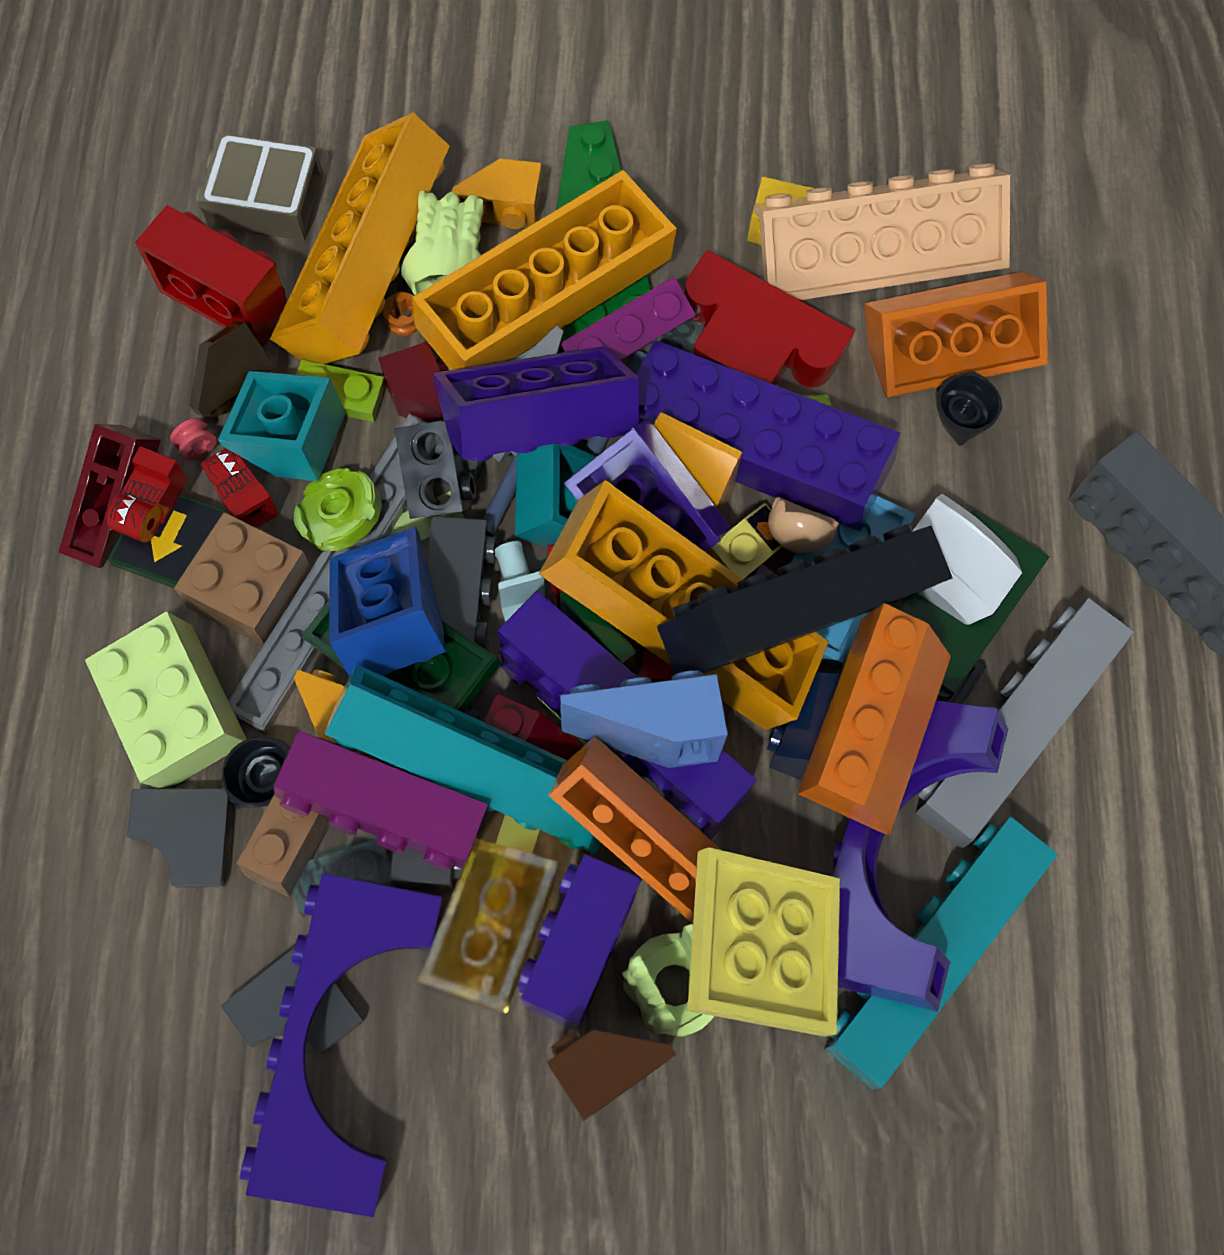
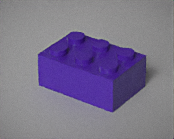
M648 418L631 429L564 482L578 501L606 480L704 552L720 542L731 528Z
M584 854L579 867L574 864L569 865L559 888V892H561L559 899L563 901L558 913L552 910L548 912L538 935V939H540L539 945L543 947L537 961L528 958L516 987L519 988L518 992L522 993L521 1001L524 1008L573 1030L577 1028L580 1030L634 903L641 878Z

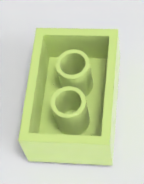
M166 611L85 659L140 783L160 789H170L225 757L231 749L247 740L193 626Z

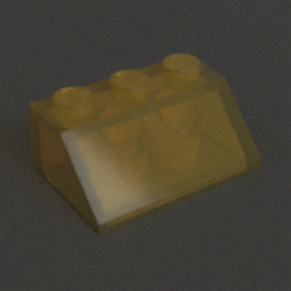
M475 838L418 982L447 996L484 1009L507 1013L562 864L555 860Z

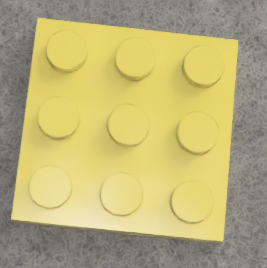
M710 847L698 851L687 1011L824 1037L837 1034L840 878Z

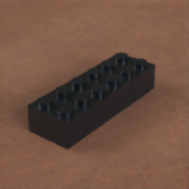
M906 524L882 534L885 540L881 542L880 538H876L873 535L848 546L850 553H847L846 549L841 551V548L837 547L813 557L815 565L812 564V561L805 563L804 559L776 569V573L767 575L766 572H762L739 581L737 583L738 586L727 588L726 585L714 588L698 595L696 600L671 609L674 618L657 626L675 675L686 671L707 673L871 612L883 603L890 605L953 579L932 525L912 532L910 524Z

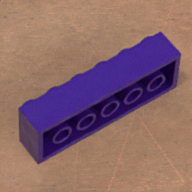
M657 340L654 341L636 373L639 377V424L648 418L654 426L660 412L681 421L742 452L735 482L772 497H780L814 512L832 517L842 525L861 531L895 461L900 432ZM624 431L623 434L620 436H624L629 431Z
M536 591L497 630L500 644L499 653L504 662L501 665L503 670L520 685L526 681L538 692L535 697L541 699L556 714L559 711L561 712L560 695L569 694V691L574 687L593 684L600 686V690L621 687L622 682L638 678L539 591ZM609 748L711 841L747 801L757 781L754 776L723 750L717 762L666 768Z

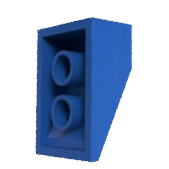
M416 526L330 558L329 643L349 676L356 664L385 676L389 672L417 662L428 661L434 656L446 652L443 622Z

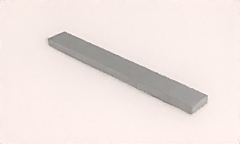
M409 413L401 427L429 422ZM431 433L425 443L426 450L432 457H434L439 437L435 433ZM396 436L369 477L381 494L382 508L378 521L368 535L353 546L338 551H322L229 699L237 720L266 735L297 686L294 680L297 669L305 672L318 652L315 647L300 636L329 601L330 558L388 537L407 507Z

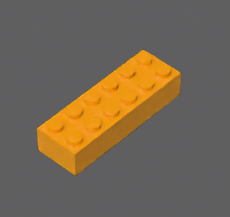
M414 112L364 135L270 339L300 361L302 359L326 364L356 356L365 349L369 342L370 335L368 332L374 318L384 308V295L389 284L400 271L401 265L399 261L405 248L415 237L416 231L414 227L419 212L418 195L423 190L426 193H430L434 181L439 178L444 170L445 164L443 161L450 147Z
M622 170L413 296L412 306L415 327L450 370L511 361L535 346L556 326L562 329L671 260L677 228L630 176Z
M606 480L578 500L539 573L540 576L669 665H671L657 626L674 618L671 609L696 600L698 595L723 585H726L727 588L738 586L737 583L743 580ZM814 632L704 673L703 676L717 674L721 700L762 729L767 730L797 720L829 641Z

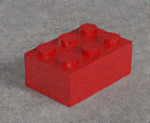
M166 205L135 241L159 292L223 328L234 321L245 322L263 348L271 338L287 303L285 289L276 270V263L262 251L256 250L253 252L243 247L229 233L225 231L218 233L205 226L193 213L188 211L182 213Z

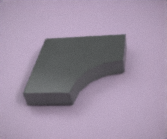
M132 789L127 837L131 840L150 843L161 851L170 868L171 885L176 888L225 887L231 802L225 789Z
M294 948L221 1005L222 1009L251 1047H255L272 1037L284 1035L288 1018L279 1017L281 1001L286 985L295 987L300 966L291 965ZM337 983L333 984L319 1004L308 1032L307 1041L322 1054H325L364 1022V1019Z

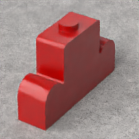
M709 250L705 251L686 281L684 295L696 314L692 319L697 322L688 321L700 327L706 326L694 344L693 354L773 385H777L786 369H791L794 379L803 386L813 388L824 385L831 378L846 354L855 333L854 330Z

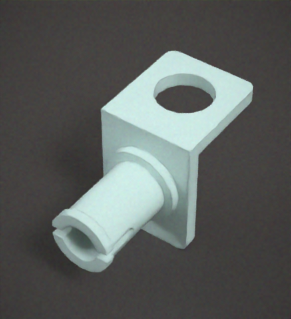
M519 541L504 543L494 550L504 579L503 582L498 583V592L505 622L536 591H539L545 597V580L539 575L540 571L530 574L523 553V546Z

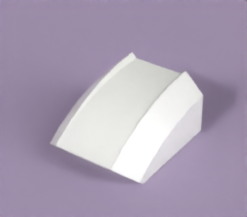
M941 494L934 500L913 531L932 525L953 579L921 591L918 594L964 624L970 625L996 611L1022 574L1016 556L987 526L959 504Z

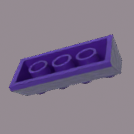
M605 346L433 373L434 384L449 440L463 460L485 461L492 458L494 454L511 451L529 453L535 451L539 446L550 444L574 445L579 443L581 439L595 436L614 438L639 424V377Z

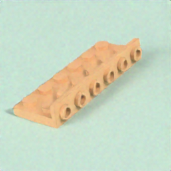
M995 164L969 166L968 173L954 174V170L950 169L935 170L929 172L928 179L914 180V176L910 175L888 178L887 185L874 187L873 182H854L847 185V191L832 193V188H814L806 191L807 197L791 199L790 194H774L765 197L766 203L754 205V214L760 217L764 281L798 300L1010 268V174L996 170Z

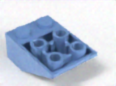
M686 671L674 675L671 681L652 683L650 678H633L622 682L621 687L600 690L598 685L588 684L572 688L569 694L560 695L561 727L563 732L589 741L596 736L609 748L666 768L717 762L727 738L717 674L703 676L700 671Z

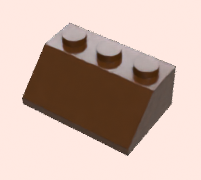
M577 1028L551 1046L554 1057L547 1061L584 1122L664 1065L676 1053L669 1044L598 1030H592L582 1036Z

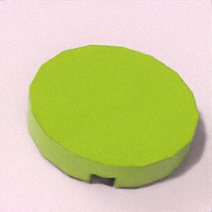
M349 468L331 470L321 474L318 482L312 481L302 492L305 497L301 505L296 504L294 522L295 527L307 543L321 551H338L353 546L368 535L378 521L382 508L380 491L368 475L362 471H359V473L351 472Z

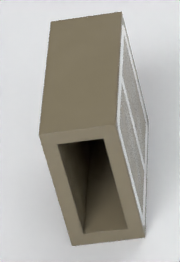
M219 133L215 148L210 149L207 155V173L204 183L200 182L196 191L197 206L201 208L208 226L304 241L323 176L317 148Z

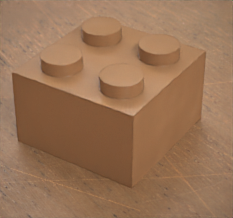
M224 512L177 582L174 590L189 609L264 645L309 574L311 567L302 550Z

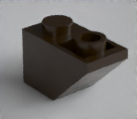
M234 321L199 345L190 407L196 414L202 417L208 414L211 417H215L229 409L233 405L231 398L240 392L249 371L269 372L275 368L245 322Z

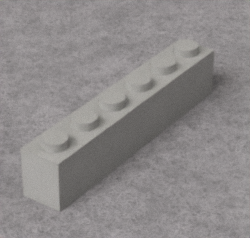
M1088 598L1077 610L1069 606L1052 626L1059 633L1051 643L1043 638L1026 660L1032 664V667L1024 676L1017 671L1000 691L1006 699L998 710L1008 727V733L998 773L972 772L955 775L933 783L918 794L925 802L915 814L960 850L976 838L1133 635V630Z

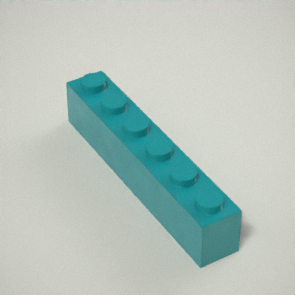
M358 664L355 665L331 712L325 735L332 737L338 745L352 751L361 750L379 758L383 764L401 771L406 770L429 782L488 804L487 811H499L512 817L520 826L526 829H539L553 835L563 845L571 849L582 848L593 854L597 853L602 843L548 796L562 766L567 760Z
M1011 816L998 826L990 822L973 842L979 850L970 862L962 858L945 878V881L951 886L942 898L939 899L936 895H933L916 916L922 923L910 937L925 944L938 947L950 961L938 1012L857 992L863 1000L852 1014L844 1009L837 1017V1034L830 1035L832 1040L825 1047V1050L871 1090L880 1089L885 1085L1057 857L1058 853Z

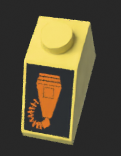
M765 503L728 531L722 540L707 550L706 553L740 578L744 579L782 547L773 538L769 530L770 508Z

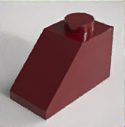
M496 694L483 720L486 724L567 761L584 746L583 743L572 735L563 732L561 727L540 712L499 694Z

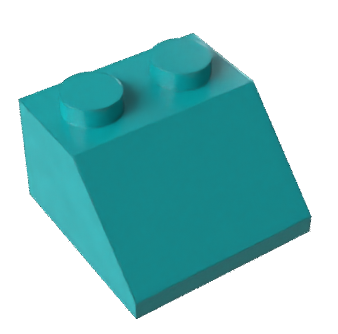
M249 371L218 441L221 446L276 477L318 482L346 412L330 378Z
M559 444L539 446L533 452L518 455L516 458L515 536L547 548V544H555L578 502L564 482L596 457L574 446Z

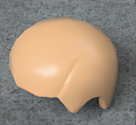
M780 497L775 499L768 519L769 530L773 538L783 548L796 554H814L828 548L834 540L839 525L832 517L814 512Z

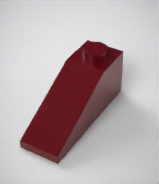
M94 424L58 553L97 568H102L105 565L121 533L108 528L107 515L115 497L122 492L135 468L131 461L139 446L157 453L161 439L123 425Z

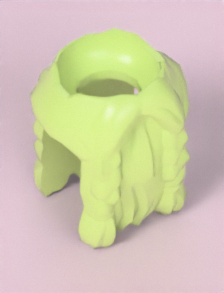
M420 191L418 195L419 212L416 217L417 225L415 228L416 242L408 251L401 267V275L412 289L414 295L481 256L477 248L481 239V218L484 214L483 199L478 198L476 195H469L463 203H460L458 194L453 192L447 193L441 200H438L432 192Z
M693 923L684 926L682 933L663 934L649 939L637 949L633 957L630 958L629 967L622 973L624 978L623 989L628 997L640 1008L642 1020L646 1028L651 1030L654 1035L667 1034L684 1037L701 1030L714 1017L712 1015L687 1011L688 1002L679 1006L665 1004L655 985L657 974L664 967L677 965L684 967L690 973Z

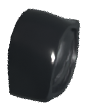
M974 371L949 378L942 384L937 395V408L941 423L948 434L960 446H963L967 441L989 429L998 419L1002 409L998 390L990 381Z
M253 737L231 749L222 767V782L229 801L238 809L267 807L275 794L274 783L291 747L280 739Z

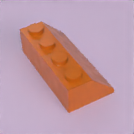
M1022 271L864 303L867 345L884 395L887 398L941 387L949 378L970 371H974L985 378L1048 365L1047 285L1045 280Z
M883 603L861 619L797 793L885 835L891 834L951 655L928 623L886 603Z

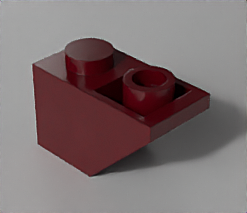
M428 342L378 358L387 389L399 416L407 418L410 413L429 423L444 421L433 373L448 371L439 355L434 357Z

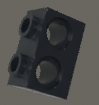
M445 421L394 428L409 518L414 519L461 512L472 508L471 500L476 498L474 478L471 472L466 473L464 460L451 444ZM431 433L437 434L443 441V452L438 458L429 455L425 447L426 439ZM438 478L447 481L451 488V496L446 503L439 501L433 493V485Z

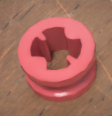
M192 418L179 424L171 433L170 440L172 444L179 449L180 456L186 461H194L204 457L216 445L217 438L212 431L208 430L209 427L204 419Z

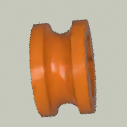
M398 292L385 300L383 308L385 324L393 334L408 336L418 331L414 324L412 297L414 295L407 292ZM407 309L410 310V317L402 315L396 319L395 312L404 313Z

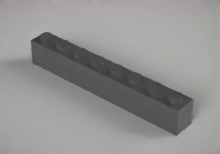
M432 516L427 565L442 621L486 649L488 622L481 621L482 606H490L492 579L485 578L486 564H494L496 537L489 536L487 520ZM471 703L464 713L479 720V710H473ZM404 770V772H406V773H409V774H411V775L417 776V775H415V774H413V773H411V772H408V771ZM406 847L403 853L393 851L390 881L395 888L454 892L455 879H463L465 864L462 869L452 866L451 871H444L423 862L424 854Z

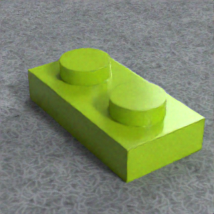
M301 359L296 375L330 378L346 412L345 416L375 422L386 388L384 377Z

